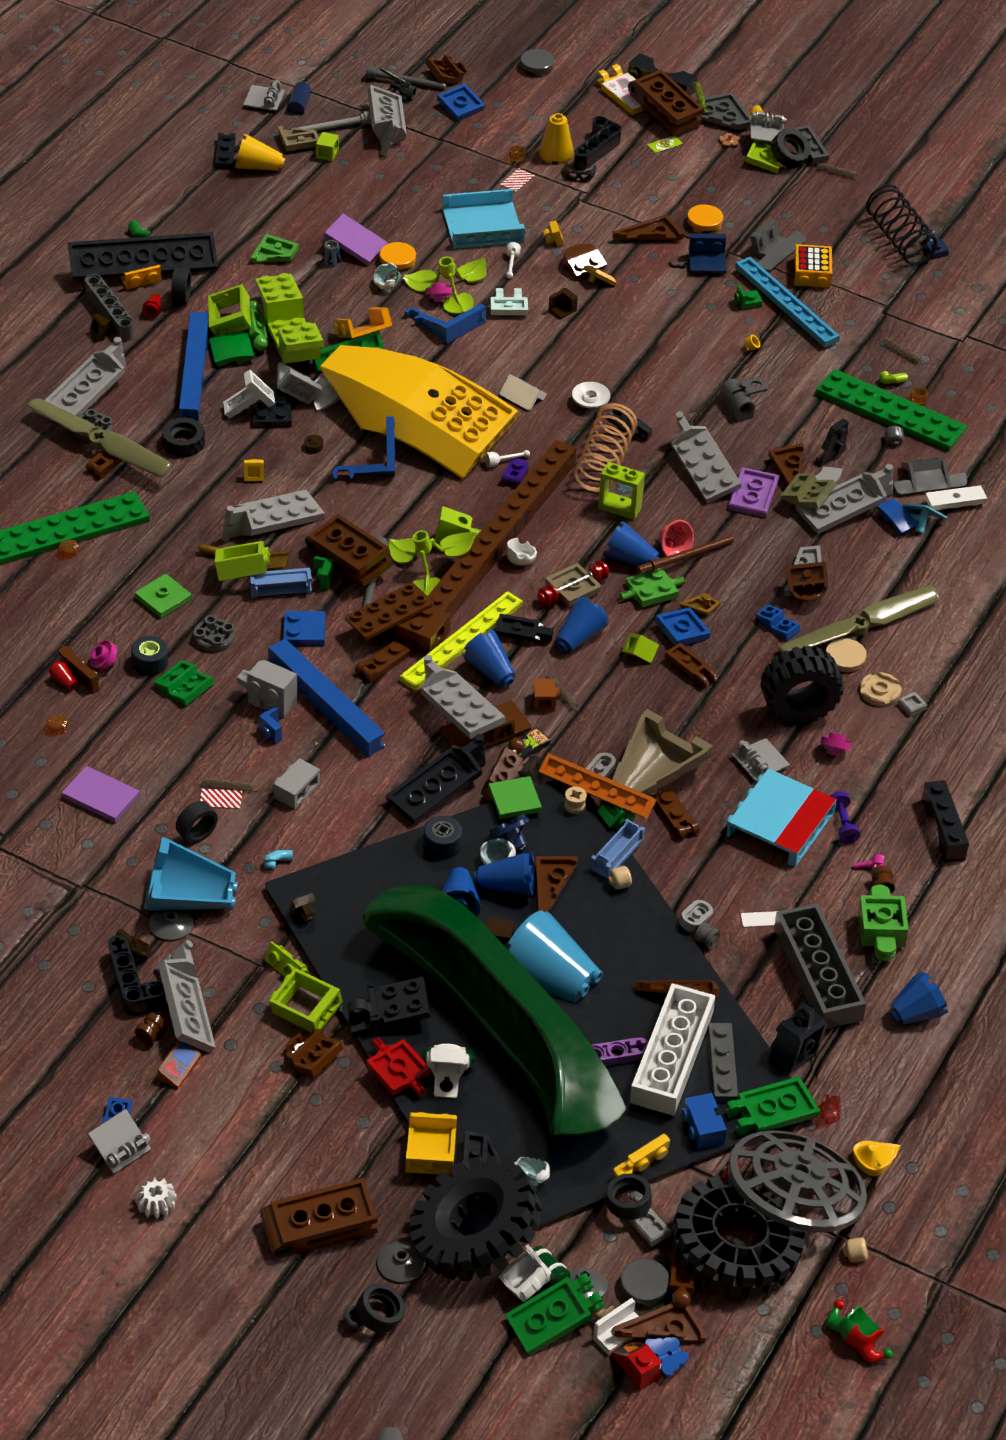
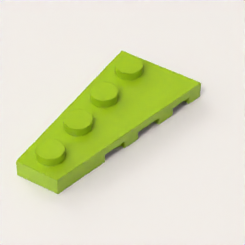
M754 140L745 162L778 174L779 162L772 155L771 142Z

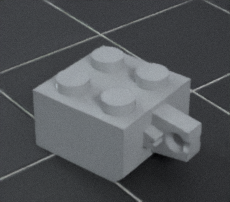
M261 660L250 671L243 669L237 676V683L248 689V703L266 711L276 707L279 710V716L285 718L297 704V674L266 660Z

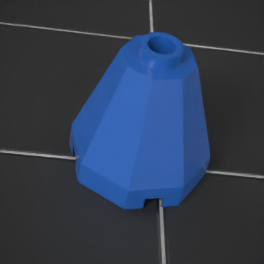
M921 971L914 975L892 1001L889 1013L894 1022L906 1025L938 1018L948 1013V1009L945 1008L947 1003L935 982L932 984L928 982L931 977L927 973Z

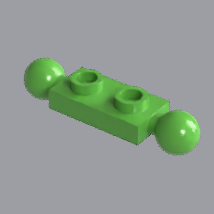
M250 301L251 328H249V335L254 340V348L257 351H264L268 346L269 340L265 318L260 314V303Z

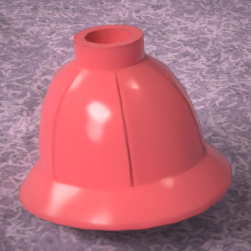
M675 520L660 530L659 541L666 557L693 547L694 534L688 522Z

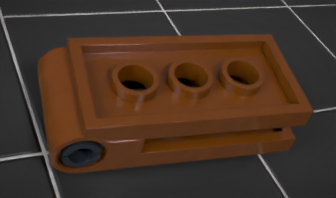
M655 71L628 83L630 95L674 136L701 125L702 119L699 115L703 114L704 108L664 71Z
M339 514L304 539L306 546L312 553L318 557L334 559V568L363 587L394 565L392 558L387 556L390 554L388 546Z
M364 1178L272 1201L270 1205L265 1206L260 1211L271 1253L275 1258H283L378 1233L376 1225L377 1216Z

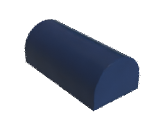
M298 82L295 85L287 106V112L305 113L311 96V87L307 83Z

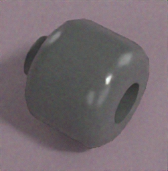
M890 426L885 430L884 435L887 445L897 447L904 442V432L901 427Z

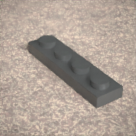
M709 1023L708 1031L714 1099L716 1102L737 1100L738 1089L732 1023Z

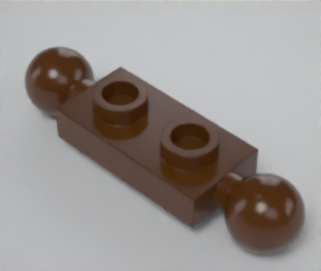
M512 738L508 743V748L505 747L501 750L486 783L512 780L523 759L517 755L522 753L525 748L522 739ZM489 787L484 791V798L488 803L493 801Z
M672 1251L669 1291L673 1292L671 1301L676 1308L684 1309L690 1304V1295L694 1293L695 1279L691 1277L694 1267L685 1271L679 1263L681 1255H675L674 1251Z

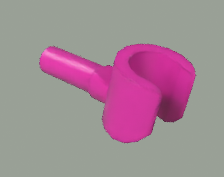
M876 854L873 856L872 861L853 863L854 869L865 867L874 869L877 866L884 865V856Z

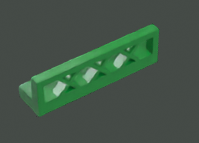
M379 330L320 349L321 358L313 359L312 362L315 371L321 370L320 365L340 345L382 349L384 346Z

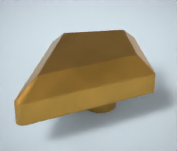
M591 265L583 267V270L590 273L588 281L594 284L596 278H599L616 286L617 282L614 277Z
M706 593L680 602L681 608L690 607L694 612L706 616L710 615L721 605V602Z

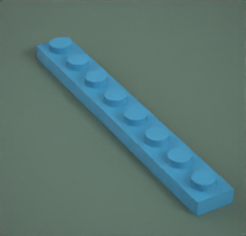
M748 257L736 262V270L824 348L839 342L840 335L755 260Z

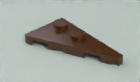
M663 215L613 231L612 238L614 240L684 239V233L667 215Z
M803 443L769 450L768 457L786 486L791 483L798 473H802Z
M536 856L538 911L549 912L576 868L578 856Z
M714 980L635 981L636 991L668 993L673 983L715 995V998H719V987Z
M673 1303L614 1326L611 1330L613 1337L664 1339L665 1337H676L682 1342L704 1343L708 1338V1335L690 1307L687 1306L684 1309H679Z

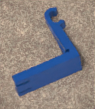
M480 303L446 323L416 308L406 309L404 317L415 316V325L421 323L440 340L449 343L485 323L486 306Z
M394 416L386 417L387 466H384V464L338 466L333 471L335 481L338 479V472H349L351 480H353L354 475L395 476Z

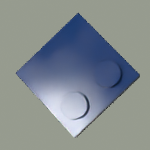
M462 84L437 96V101L456 121L485 110V104L466 84Z
M690 607L656 615V624L674 646L679 643L686 645L710 638L711 632Z
M285 611L283 639H286L292 645L325 646L326 611Z

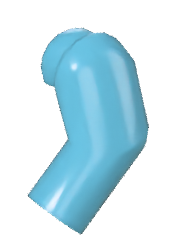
M276 850L265 855L263 859L265 861V868H275L276 861H293V850Z

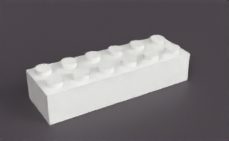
M671 984L632 1083L630 1103L675 1115L713 1015L715 995Z

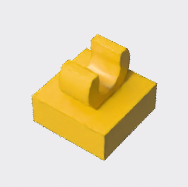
M557 221L549 222L551 229L543 230L547 244L555 241L557 247L563 245L564 241Z
M244 460V481H264V460Z

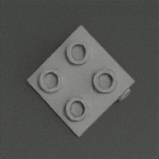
M278 80L272 81L270 87L251 85L243 106L277 111L285 90L281 89V84Z
M752 112L750 116L751 139L772 142L773 138L784 129L787 118L783 115L774 116L771 114L768 119V113Z
M766 738L751 745L747 741L742 740L737 745L738 751L731 753L754 781H757L760 775H764L768 768L778 772L790 766Z
M126 1109L88 1133L113 1174L151 1149L148 1143L151 1141L150 1136L147 1133L142 1134Z

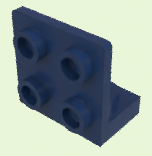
M690 233L688 254L691 273L726 274V234Z

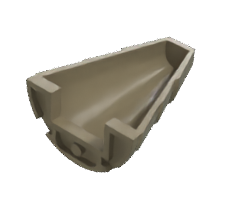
M646 709L641 714L633 736L629 740L622 761L618 763L612 780L648 796H653L657 793V790L671 784L706 761L713 753V745L697 736L691 741V744L666 730L663 717Z

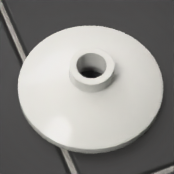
M584 382L578 384L573 389L572 397L582 407L599 408L608 403L610 392L607 387L600 383Z

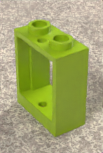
M242 284L208 295L209 328L215 337L251 328L250 296ZM240 303V312L220 318V309Z
M608 462L601 473L598 509L635 520L642 508L645 473ZM610 480L633 487L632 499L609 492Z
M263 541L216 549L215 566L218 580L223 581L267 573V566L270 565L269 548L264 547Z
M294 968L284 978L283 984L277 991L272 993L269 1000L273 1014L311 1033L312 1029L322 1030L343 1003L340 989L297 968ZM299 987L322 997L309 1016L286 1006Z

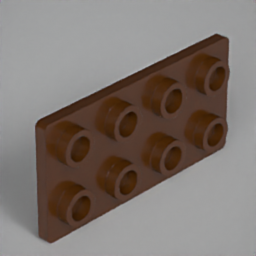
M410 582L345 615V621L365 640H368L433 607L434 602L419 587Z
M512 700L494 706L505 716V723L482 733L484 736V746L486 748L532 730V725ZM453 723L444 725L439 729V732L451 747L453 745L465 747L475 739V737L470 739Z

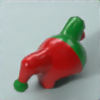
M836 1300L834 1308L827 1317L826 1326L832 1331L841 1334L844 1342L848 1346L855 1348L860 1356L869 1364L876 1363L884 1358H892L893 1352L889 1348H885L883 1352H876L874 1350V1343L885 1331L865 1313L861 1306L858 1305L850 1313L846 1314L844 1318H840L839 1312L844 1308V1302Z

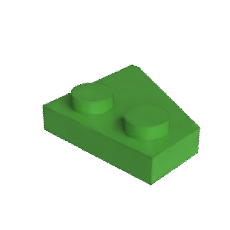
M265 234L251 256V263L292 261L299 250V244Z

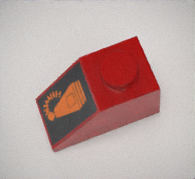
M631 1340L611 1352L613 1358L639 1390L660 1379L662 1362L647 1344Z

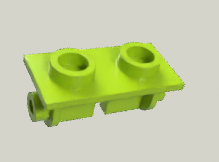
M270 942L264 960L284 977L290 974L294 968L307 974L309 973L307 966L297 959L294 960L293 956L282 945L279 946Z

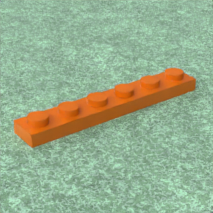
M550 753L547 754L538 771L542 775L567 786L580 787L586 791V794L646 820L656 802L651 796Z

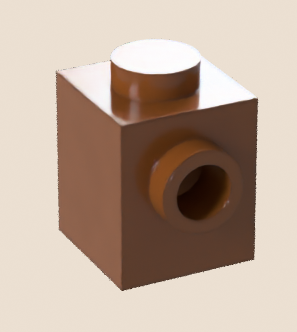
M534 679V711H555L556 700H559V687H555V679Z

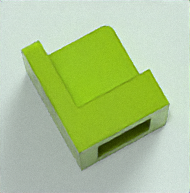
M629 633L622 652L627 655L637 656L651 663L659 644L642 635Z

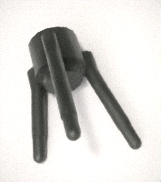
M380 68V71L402 83V85L391 82L390 85L400 89L399 94L402 95L403 101L414 99L417 87L412 86V83L401 79L388 70Z

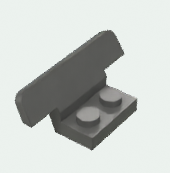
M772 219L750 236L754 255L761 258L757 263L768 273L795 252L796 244L804 245L806 242V237L797 230L787 238L780 236L777 221Z
M941 457L902 461V469L908 470L909 479L893 481V488L898 496L965 487L967 477L965 472L948 474L946 459Z

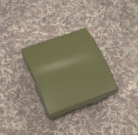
M798 473L780 496L781 499L806 508L819 509L835 488L834 480H817L814 473Z

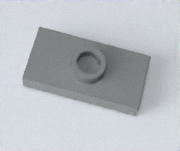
M651 1208L643 1217L628 1220L651 1247L671 1236V1230Z

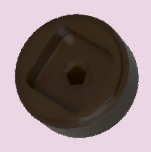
M309 435L304 439V448L307 451L316 453L323 449L324 442L321 436Z

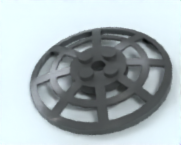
M761 1131L742 1138L734 1146L730 1154L728 1172L731 1182L739 1195L755 1210L782 1225L809 1232L837 1231L854 1224L861 1216L866 1205V1187L854 1166L837 1151L813 1138L787 1131ZM759 1139L768 1140L761 1144L756 1151L740 1150L742 1146ZM785 1144L802 1146L804 1149L803 1151L791 1150ZM774 1145L781 1151L777 1156L763 1153L767 1148ZM813 1151L824 1156L830 1162H821L812 1155ZM738 1157L753 1158V1170L757 1177L748 1181L743 1179L738 1168ZM760 1160L773 1163L772 1171L764 1173ZM828 1170H837L842 1183L829 1177ZM845 1171H848L855 1180L860 1196L848 1188L849 1183ZM777 1180L780 1185L789 1190V1193L778 1188L771 1181ZM763 1184L773 1194L786 1200L783 1210L764 1201L754 1193L752 1188ZM827 1184L839 1190L831 1198H827L824 1193ZM798 1194L807 1196L816 1195L818 1200L798 1197ZM847 1195L857 1203V1206L850 1213L837 1218L832 1206L841 1202ZM795 1204L809 1208H823L828 1219L818 1220L792 1215Z

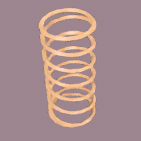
M617 403L606 404L599 409L597 418L593 422L589 437L585 441L581 456L574 468L576 481L589 491L600 492V487H590L582 483L577 475L578 469L592 480L600 481L601 478L588 475L583 471L581 465L586 463L597 471H603V468H597L591 465L590 462L605 467L606 464L600 461L607 463L616 461L618 465H621L638 422L635 414L626 406ZM607 409L621 411L629 418L632 425L631 430L625 422L611 415L601 416L602 412ZM611 418L617 420L625 427L627 432L621 433L615 427L603 425L601 419ZM603 428L612 435L621 436L623 440L616 441L610 436L599 434L597 429ZM600 437L604 441L615 443L619 449L612 450L605 445L595 443L593 438ZM595 446L604 452H610L615 458L607 459L603 455L592 453L590 447ZM592 456L593 458L598 459L600 461L592 459L587 460L586 457ZM610 481L609 489L614 485V481Z

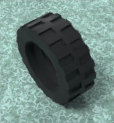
M792 128L781 130L770 144L773 157L787 168H796L802 165L811 151L807 138L801 132ZM785 141L791 143L798 152L796 155L790 153L785 148Z
M187 417L170 420L162 429L163 448H165L166 452L177 457L198 454L205 445L203 425L199 421ZM180 434L193 436L189 440H177L174 437Z

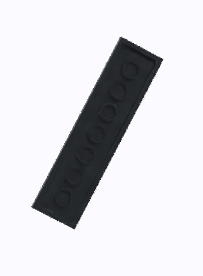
M213 232L68 242L67 244L72 279H85L90 274H97L101 277L125 276L126 272L156 265L161 266V273L173 272L175 267L189 268L191 271L218 269Z

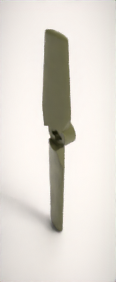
M36 398L27 404L28 407L67 429L89 438L92 448L103 449L108 454L155 476H164L171 467L169 461L124 435L98 429L91 422L45 400Z
M928 585L873 603L862 610V615H853L851 618L831 623L778 646L780 652H783L785 650L790 651L794 647L803 648V646H810L812 648L850 633L858 636L865 635L871 627L885 625L939 601V594L934 587Z

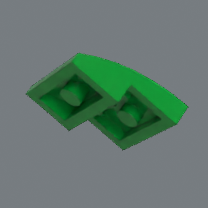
M248 332L227 333L209 339L215 364L218 368L233 361H236L239 366L255 359Z
M184 660L179 661L153 682L154 686L161 692L185 706L215 684L212 676L198 672L195 664Z

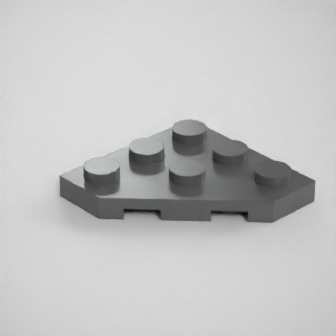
M733 92L704 98L707 110L704 109L705 112L699 115L702 120L736 130L750 128V115Z

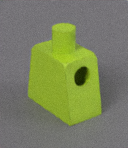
M442 506L434 540L441 547L440 542L449 535L474 532L476 538L481 530L471 528V516Z

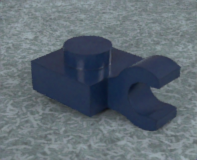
M931 236L925 246L928 254L933 248V238ZM938 239V246L935 253L931 256L932 259L948 256L949 249L942 239Z

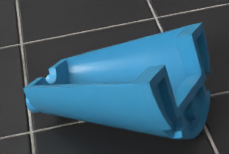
M162 837L150 874L144 909L148 911L233 910L236 898L232 897V895H235L238 882H235L236 872Z
M540 910L528 917L508 942L511 944L508 951L549 995L575 1003L581 996L584 997L590 988L589 984L598 983L603 975V972L547 911L543 912Z

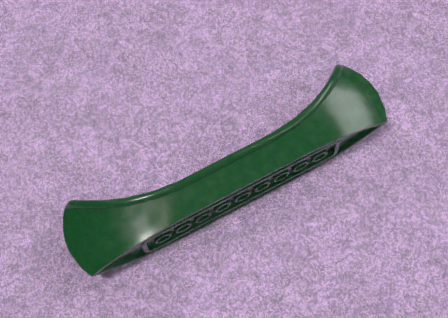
M424 884L391 888L379 894L368 904L363 912L365 926L441 982L458 998L517 1064L531 1083L543 1105L551 1136H579L595 1133L606 1129L626 1111V1106L608 1070L592 1045L573 1020L484 923L464 905L448 894Z

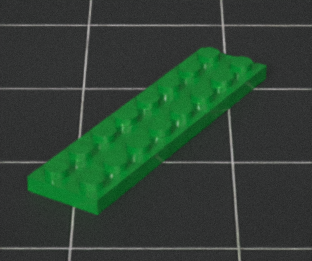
M833 369L816 388L815 395L887 426H899L903 429L904 433L948 452L967 430V425L836 369Z
M134 491L0 530V565L150 522V515Z

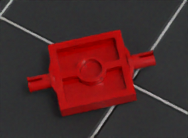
M379 1037L374 1039L372 1045L378 1052L366 1060V1066L393 1096L406 1088H412L418 1096L423 1095L426 1089L419 1081L431 1075V1068L427 1066L425 1061L404 1039L388 1046Z

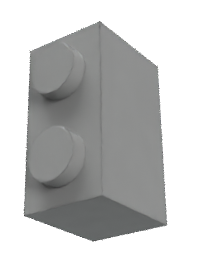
M299 758L287 768L281 777L275 780L273 784L274 799L296 809L320 784V769Z

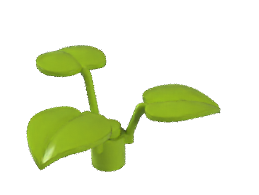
M443 257L439 260L440 268H437V275L432 270H421L413 274L404 275V280L408 287L416 292H425V288H431L432 283L439 281L440 274L445 279H450L454 296L445 299L443 303L444 310L450 314H462L473 308L474 300L468 293L457 295L453 276L456 272V276L460 280L465 279L469 283L481 281L487 274L486 259L484 257L469 262L457 269L453 258Z
M420 530L414 533L412 538L389 539L390 555L396 563L407 564L414 559V556L417 557L419 553L421 554L426 579L420 578L413 581V583L428 596L440 579L437 577L430 578L425 554L431 551L433 545L440 552L445 551L447 557H461L470 550L475 533L464 532L449 535L440 542V547L434 538H429L426 531Z

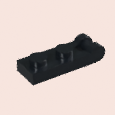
M218 133L215 169H233L236 133H230V135Z

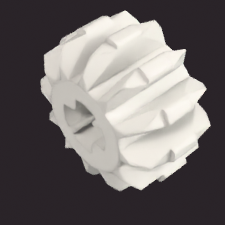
M155 1177L152 1182L145 1180L144 1186H138L135 1196L138 1210L140 1213L145 1212L147 1218L155 1215L156 1219H158L160 1214L167 1217L168 1211L174 1210L175 1201L177 1200L172 1183L167 1184L165 1179L158 1182Z

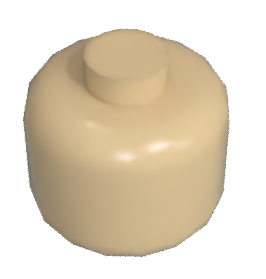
M626 866L611 869L608 877L609 884L617 890L629 887L632 884L629 869Z
M860 1237L847 1240L846 1247H843L844 1256H848L851 1263L866 1261L868 1259V1250L865 1239Z

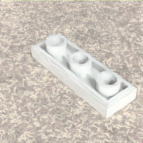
M981 485L925 494L928 506L936 511L970 505L975 506L987 502V497Z

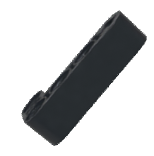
M594 117L592 119V137L574 150V168L586 170L616 148L621 141L622 127L605 117Z
M122 935L112 936L108 941L109 960L125 1013L137 1016L164 1009L166 1006V995L162 982L151 981L141 984L127 938Z

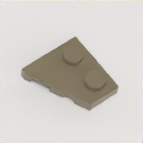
M278 126V134L286 151L316 147L319 139L316 130H304L294 127L293 131L283 130V126Z

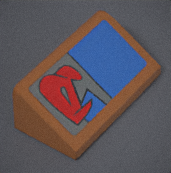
M178 1040L158 1068V1080L178 1089L200 1059L201 1053L190 1044Z

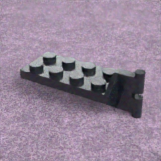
M477 734L475 739L465 747L456 745L450 747L386 795L387 801L414 825L482 775L481 767L486 765L484 736Z

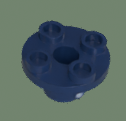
M525 814L508 821L509 826L503 823L490 829V839L499 836V838L504 840L509 852H511L508 841L513 844L515 851L523 849L527 845V840L522 832V825L530 822L529 818L525 817Z

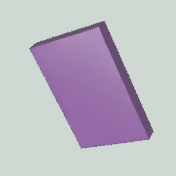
M342 214L323 236L327 240L337 241L341 249L367 266L380 254L381 248L388 244V242L345 214Z
M742 467L738 477L742 488L733 492L728 510L766 518L780 475Z
M88 766L62 792V798L114 823L140 797L139 790Z

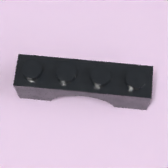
M641 53L635 56L628 66V73L635 79L659 70L654 66L653 58ZM685 71L666 73L690 96L695 92L694 84L697 83L694 82H697V76Z
M946 781L925 782L921 800L927 815H933L936 820L939 834V849L944 862L965 861L969 841Z

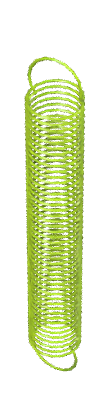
M699 83L700 89H698L697 84H694L698 103L707 110L701 85Z

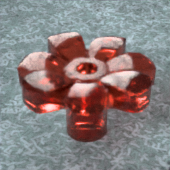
M827 1094L825 1101L817 1105L820 1109L821 1117L825 1119L826 1124H832L833 1121L838 1122L840 1119V1115L837 1113L841 1112V1105H838L840 1103L839 1096Z

